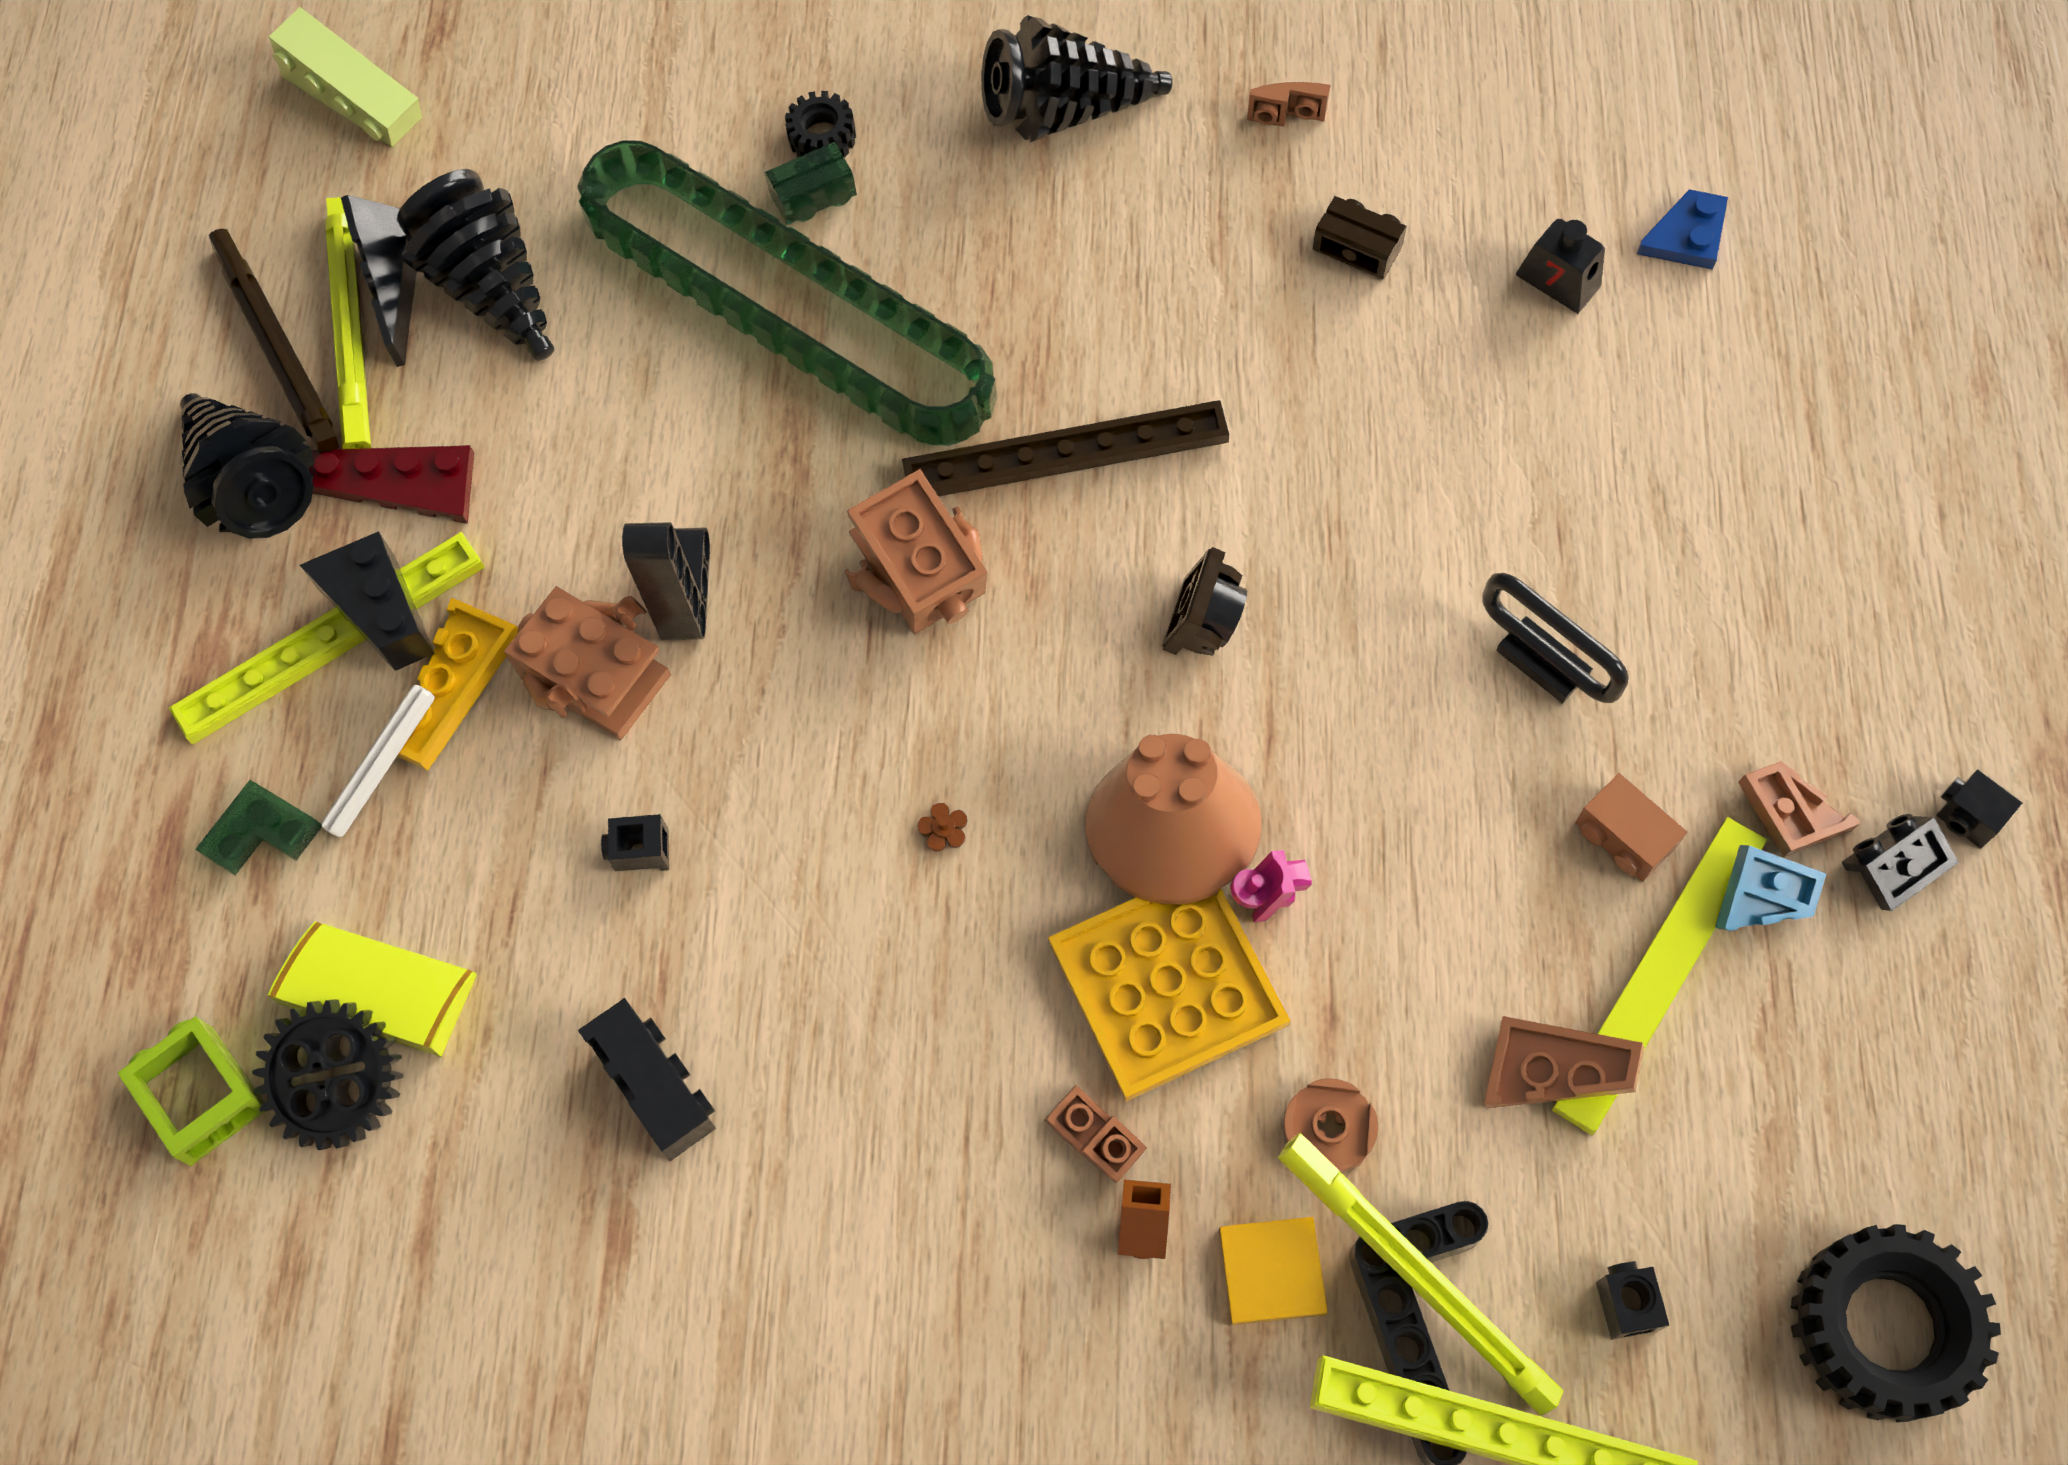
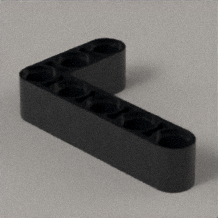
M671 522L624 524L622 533L624 559L660 639H704L706 634L710 539L707 527L674 528Z
M1470 1201L1456 1202L1391 1223L1406 1239L1407 1232L1410 1230H1419L1425 1233L1429 1239L1430 1248L1428 1251L1420 1253L1430 1262L1457 1255L1474 1248L1485 1236L1488 1229V1219L1484 1210L1476 1203ZM1454 1216H1464L1472 1222L1474 1226V1235L1472 1237L1465 1238L1455 1233L1452 1228V1218ZM1359 1237L1351 1248L1350 1264L1389 1374L1449 1391L1413 1288L1386 1261L1381 1266H1372L1365 1262L1361 1249L1367 1243ZM1391 1290L1397 1293L1402 1301L1401 1311L1394 1314L1384 1311L1378 1301L1379 1292ZM1408 1337L1416 1342L1419 1349V1356L1416 1361L1408 1362L1398 1356L1395 1349L1397 1338ZM1412 1437L1417 1454L1424 1465H1458L1466 1457L1467 1452L1454 1449L1450 1460L1438 1459L1432 1453L1429 1441Z

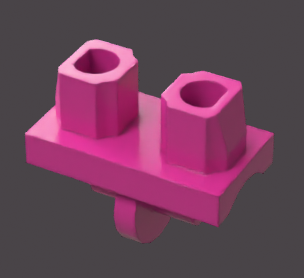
M1284 850L1271 851L1255 869L1240 871L1232 879L1230 889L1234 900L1239 905L1254 909L1252 918L1255 923L1266 921L1281 907H1289L1295 901V892L1307 890L1312 885V880L1305 859L1287 861Z

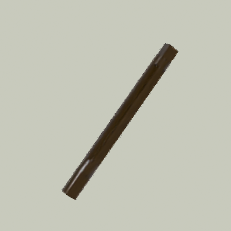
M227 229L212 231L209 234L212 249L222 266V274L306 435L312 438L319 454L338 449L337 437L332 429L333 423L249 264L240 255Z

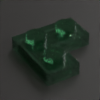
M249 780L195 850L236 876L262 841L297 861L322 826L313 817L252 780Z

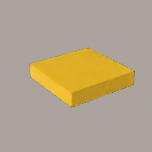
M1314 1216L1219 1227L1231 1326L1327 1315L1328 1311Z

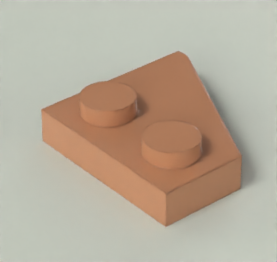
M1782 761L1745 774L1738 781L1783 858L1851 832L1860 825L1858 819L1851 813L1843 817L1826 804L1824 800L1827 795L1815 786L1802 781L1799 774Z

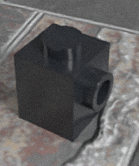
M1977 769L1966 781L1957 777L1940 796L1946 801V804L1936 816L1943 820L1948 829L1954 834L1966 837L1981 849L2000 832L2023 802Z

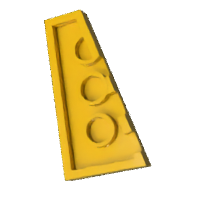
M452 597L446 609L449 616L444 628H438L432 642L435 645V654L432 655L428 665L422 666L417 678L420 686L435 696L434 701L397 755V757L427 771L506 658L504 650L518 634V627Z

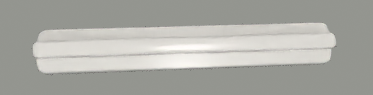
M416 684L410 688L322 820L321 826L327 832L338 837L345 835L434 701L435 696L427 689Z

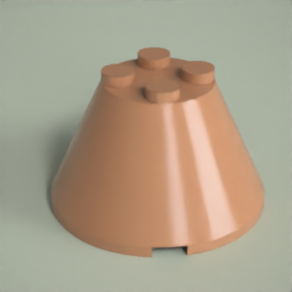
M1182 734L1148 735L1139 742L1138 747L1103 777L1094 790L1086 812V839L1096 865L1099 864L1113 879V884L1121 890L1137 898L1154 903L1187 904L1218 894V889L1230 883L1240 871L1248 869L1256 855L1260 842L1261 814L1258 801L1247 781L1232 766L1215 754L1207 742Z

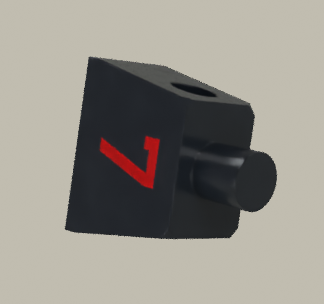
M1556 219L1534 244L1517 270L1516 276L1579 314L1601 287L1605 247L1602 243L1587 235V227L1583 222L1579 220H1569L1566 222L1563 219Z

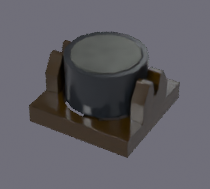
M1211 547L1185 576L1162 644V650L1176 655L1182 648L1198 654L1213 656L1215 650H1219L1220 647L1223 648L1230 640L1241 618L1247 599V589L1239 586L1243 575L1232 566L1223 563L1226 552Z

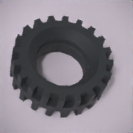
M1894 1224L1883 1229H1878L1877 1225L1866 1227L1839 1239L1829 1247L1819 1251L1812 1258L1814 1261L1812 1265L1802 1271L1797 1280L1802 1286L1800 1293L1792 1297L1790 1308L1798 1310V1323L1791 1326L1793 1338L1801 1337L1806 1353L1799 1355L1804 1366L1813 1364L1821 1376L1816 1381V1384L1823 1391L1833 1389L1842 1397L1839 1402L1840 1405L1848 1410L1854 1408L1862 1409L1867 1412L1866 1418L1877 1421L1886 1418L1895 1419L1896 1423L1909 1422L1940 1415L1947 1410L1960 1407L1970 1401L1967 1396L1972 1391L1984 1387L1989 1379L1983 1375V1372L1987 1366L1996 1364L1999 1353L1990 1349L1992 1337L2001 1335L2000 1323L1989 1322L1987 1308L1996 1305L1992 1293L1981 1295L1974 1282L1982 1277V1274L1976 1266L1965 1270L1956 1260L1961 1251L1952 1244L1941 1248L1933 1243L1935 1234L1926 1230L1913 1234L1906 1232V1225ZM1873 1279L1894 1280L1911 1288L1924 1301L1933 1320L1934 1340L1929 1355L1917 1367L1906 1371L1888 1370L1869 1361L1856 1348L1847 1328L1846 1310L1852 1294L1863 1283Z

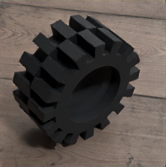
M815 91L808 92L809 99L807 100L801 95L797 98L798 106L791 103L788 107L789 113L785 115V126L792 152H796L797 158L803 160L806 156L807 163L814 165L815 159H819L820 165H827L826 159L831 158L832 162L836 163L839 161V153L846 157L849 154L848 147L853 149L855 145L854 138H856L852 109L849 108V103L845 99L841 101L840 95L836 93L829 98L828 91H821V97H816ZM825 122L835 125L828 132L821 134L807 131L809 127L817 123Z

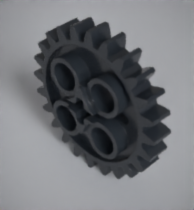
M338 999L325 1000L324 1005H322L321 1001L307 1002L306 1010L303 1007L290 1009L292 1020L283 1018L275 1021L280 1034L267 1033L263 1036L271 1048L270 1050L256 1051V1056L266 1063L265 1068H258L252 1071L253 1075L264 1078V1084L258 1086L253 1091L254 1094H267L268 1100L261 1105L259 1110L260 1112L274 1110L276 1114L271 1119L269 1125L270 1127H276L286 1124L283 1134L285 1140L295 1138L300 1134V1147L311 1146L315 1142L317 1150L331 1148L332 1143L337 1149L349 1146L350 1139L353 1142L366 1139L365 1129L368 1131L378 1130L381 1125L376 1115L387 1116L392 1114L393 1111L385 1103V1100L400 1097V1093L390 1087L391 1081L402 1079L403 1074L392 1071L391 1064L401 1060L402 1055L389 1054L387 1049L395 1043L396 1038H381L380 1034L386 1026L384 1021L369 1024L373 1011L361 1010L356 1014L357 1005L355 1002L343 1003L340 1007ZM343 1036L350 1043V1052L347 1057L340 1050V1041ZM301 1046L307 1053V1062L304 1067L299 1064L297 1059V1053ZM358 1062L365 1064V1068L362 1071L335 1076L322 1081L310 1082L296 1087L291 1084L292 1079L295 1077L323 1072L331 1068L348 1066ZM352 1081L359 1088V1097L356 1102L349 1095V1085ZM309 1091L316 1099V1107L313 1112L306 1105V1097Z

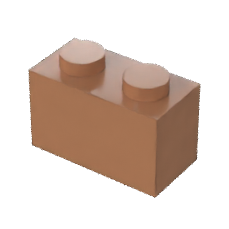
M1620 773L1583 808L1575 822L1589 842L1597 846L1601 845L1614 856L1615 863L1622 871L1631 876L1635 875L1642 882L1678 847L1688 833Z

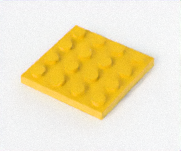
M1221 888L1218 889V894L1210 898L1187 904H1161L1136 897L1048 937V943L1126 1102L1290 1025L1291 1020Z

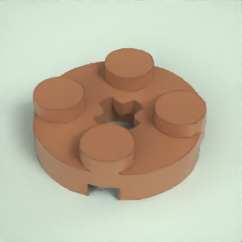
M1319 1079L1300 1090L1289 1102L1284 1116L1283 1132L1286 1143L1295 1135L1301 1133L1341 1173H1345L1359 1167L1373 1149L1378 1134V1119L1372 1104L1368 1103L1366 1098L1360 1094V1090L1353 1084L1339 1079ZM1327 1115L1335 1116L1336 1124L1343 1125V1132L1335 1133L1334 1138L1325 1137L1324 1131L1319 1130L1317 1122H1324Z

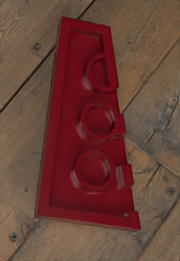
M470 445L336 449L319 454L318 450H311L315 464L308 469L310 474L314 475L312 479L314 494L359 503L366 500L379 503L384 508L397 510V507L417 510L420 515L436 517L437 514L452 517L455 522L468 524L475 454Z

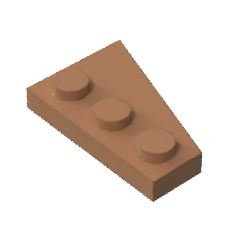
M1503 1016L1484 1106L1486 1109L1634 1093L1636 1092L1644 1045L1642 1042Z

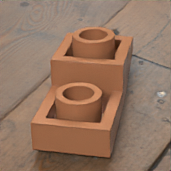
M1284 82L1253 88L1249 95L1247 120L1283 127L1287 115L1307 120L1325 121L1331 85L1312 82Z
M1077 1085L1072 1087L1044 1119L1067 1143L1115 1183L1123 1177L1147 1149L1114 1116L1110 1117Z

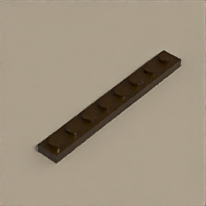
M1221 400L903 458L902 464L905 477L921 469L939 497L1229 443L1230 434Z

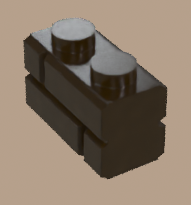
M1334 196L1326 213H1324L1316 227L1312 249L1378 278L1385 279L1392 263L1402 249L1407 226L1401 224L1399 219L1391 214L1380 215L1366 209L1361 202L1355 199L1344 200Z

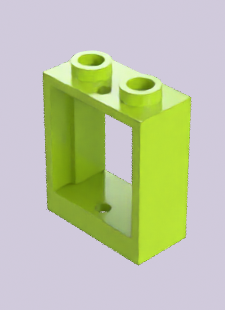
M197 1016L176 1024L168 1032L166 1038L152 1048L136 1053L130 1059L129 1064L117 1072L172 1157L189 1166L194 1165L265 1112H260L259 1110L265 1102L259 1094H254V1086L215 1029ZM201 1044L233 1092L178 1132L146 1083Z

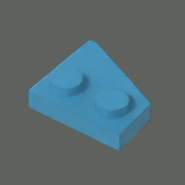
M1740 845L1715 928L1732 931L1738 930V927L1756 924L1767 925L1779 923L1785 919L1796 920L1814 917L1826 873L1752 846Z

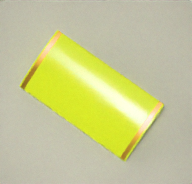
M314 921L289 954L274 980L268 996L282 1006L289 1008L303 1007L305 1010L307 1002L321 1001L322 1005H324L325 1000L338 999L340 1007L343 1003L355 1002L357 1005L356 1014L361 1010L373 1011L369 1024L383 1021L386 1023L384 1030L380 1034L381 1038L395 1037V1042L442 1057L477 973Z

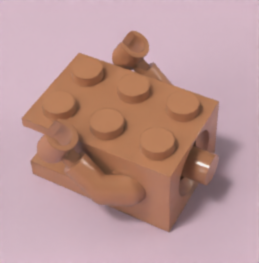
M921 469L847 510L848 517L855 526V528L849 530V534L865 557V559L860 561L862 570L852 573L848 569L845 570L852 589L863 591L870 599L892 613H901L914 635L942 618L948 624L962 619L969 612L966 604L985 594L987 570L982 564L983 555L978 530L963 518L959 507L952 508L954 517H951Z
M555 586L535 613H529L521 620L517 630L518 634L504 650L517 674L523 680L525 688L539 708L555 711L561 718H565L568 713L564 708L567 707L619 740L623 739L671 676L666 666L654 660V657L660 651L659 647L631 631L637 626L633 619L637 615H645L647 612L632 596L624 597L618 603L593 600L583 602Z

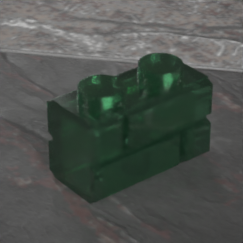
M835 142L764 172L769 193L787 225L795 221H807L816 212L829 206H842L851 197L857 195L852 170Z

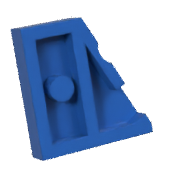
M1689 189L1641 240L1637 254L1713 270L1717 261L1728 197Z

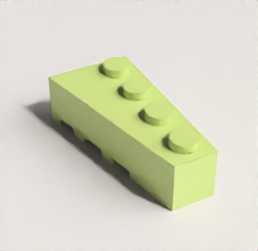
M301 7L269 36L274 52L272 56L278 64L281 77L364 129L374 140H381L393 147L422 118L419 99Z

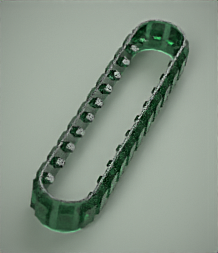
M623 140L607 145L595 153L584 168L577 185L581 196L578 202L585 221L596 239L605 240L610 250L625 259H632L636 262L637 267L651 276L662 278L666 281L667 286L681 295L692 297L696 300L697 305L711 314L722 316L726 319L727 324L741 333L752 335L760 345L771 352L787 357L788 362L806 374H814L819 378L820 383L838 394L844 393L850 397L852 403L869 414L875 413L882 417V422L899 433H907L918 442L950 446L965 441L980 432L983 422L992 417L997 400L996 381L993 373V362L981 345L974 344L967 338V334L949 323H943L938 320L934 314L918 304H912L897 291L885 284L876 282L866 272L854 265L845 263L830 250L814 244L810 241V238L799 231L783 225L779 222V219L768 212L752 206L748 200L737 193L721 187L717 181L706 174L690 168L688 163L646 142ZM636 184L655 185L665 189L966 375L968 380H972L976 386L971 387L969 394L961 401L947 406H926L915 402L609 210L606 203L610 197L621 189Z

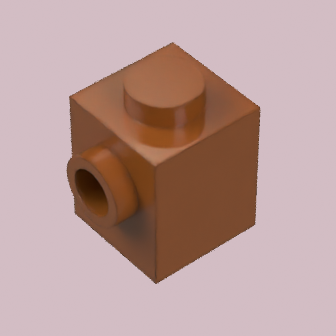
M1124 1179L1118 1255L1133 1256L1138 1259L1166 1258L1171 1184Z

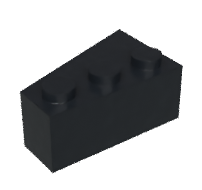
M379 531L300 564V567L315 587L359 631L363 638L395 671L435 654L396 557Z
M623 998L578 1030L585 1042L592 1047L604 1065L603 1068L609 1077L613 1078L629 1102L628 1104L661 1152L670 1161L716 1129L708 1117L715 1112L714 1108L701 1089L692 1094L684 1082V1079L689 1077L690 1073L677 1054L674 1053L670 1057L666 1056L659 1045L666 1038L651 1017L643 1022L626 998Z

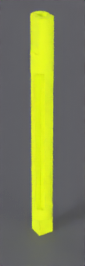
M341 197L326 198L327 218L325 219L342 449L371 448L355 245L348 229Z
M1301 1133L1295 1135L1285 1145L1277 1158L1336 1216H1340L1484 1357L1540 1416L1557 1408L1564 1390L1529 1356L1521 1352L1360 1194V1191Z

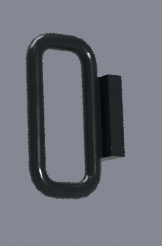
M1494 573L1487 580L1482 594L1485 610L1499 626L1509 633L1497 647L1496 651L1562 704L1577 688L1594 700L1602 703H1614L1621 698L1628 685L1629 675L1622 661L1611 650L1515 576L1507 573ZM1502 590L1513 596L1603 667L1611 678L1608 685L1605 686L1590 675L1593 670L1592 667L1530 618L1525 616L1520 620L1508 611L1499 599Z

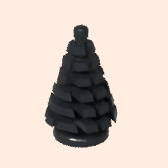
M1027 15L1020 22V31L1016 35L1005 29H998L990 35L983 55L981 89L984 110L988 120L994 126H1005L1011 124L1015 119H1024L1027 116L1015 129L1025 140L1033 142L1046 135L1065 130L1067 127L1070 128L1085 123L1091 115L1092 120L1107 115L1110 110L1114 113L1126 109L1130 103L1134 106L1146 102L1150 98L1151 92L1166 95L1172 89L1173 79L1172 75L1167 71H1155L1152 73L1150 65L1136 58L1131 61L1128 53L1118 50L1112 51V49H1107L1105 45L1095 41L1089 43V45L1085 44V41L1088 39L1087 37L1075 32L1071 33L1064 27L1054 23L1049 25L1042 18Z
M470 169L454 170L422 186L407 199L399 209L396 218L401 230L406 235L412 236L404 248L408 251L402 255L404 262L415 271L424 273V277L437 287H444V292L454 300L464 302V307L473 314L485 316L484 322L495 330L506 329L504 337L514 344L526 343L528 351L535 360L547 359L554 352V345L542 333L546 328L547 320L542 309L537 310L540 295L538 288L531 286L534 274L531 264L525 262L527 260V250L524 240L522 241V238H519L521 236L517 216L515 217V214H513L515 212L508 190L497 188L492 193L490 188L484 190L481 178L477 172Z
M196 393L185 395L180 402L183 429L182 458L184 466L182 469L185 480L183 487L189 509L193 507L194 516L207 527L220 521L219 532H232L249 539L269 538L288 530L300 520L311 503L314 486L312 481L314 475L310 474L308 467L315 464L311 447L303 443L306 439L295 428L286 424L281 426V421L268 417L265 419L262 418L263 415L252 411L246 412L244 411L245 409L234 405L227 406L217 400L201 397Z

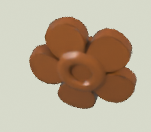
M945 803L933 805L931 808L932 818L922 817L918 822L919 833L923 836H929L927 839L928 848L935 852H940L945 848L946 840L953 848L960 847L966 840L964 832L960 830L967 825L966 814L962 810H954L949 816V808Z

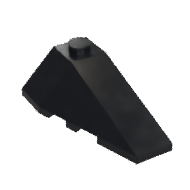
M350 195L343 196L341 201L352 241L357 244L363 260L359 264L369 290L374 297L371 298V302L385 347L397 367L405 365L417 271L404 262L402 255L408 252L404 248L412 236L406 235L398 225L396 218L399 208Z

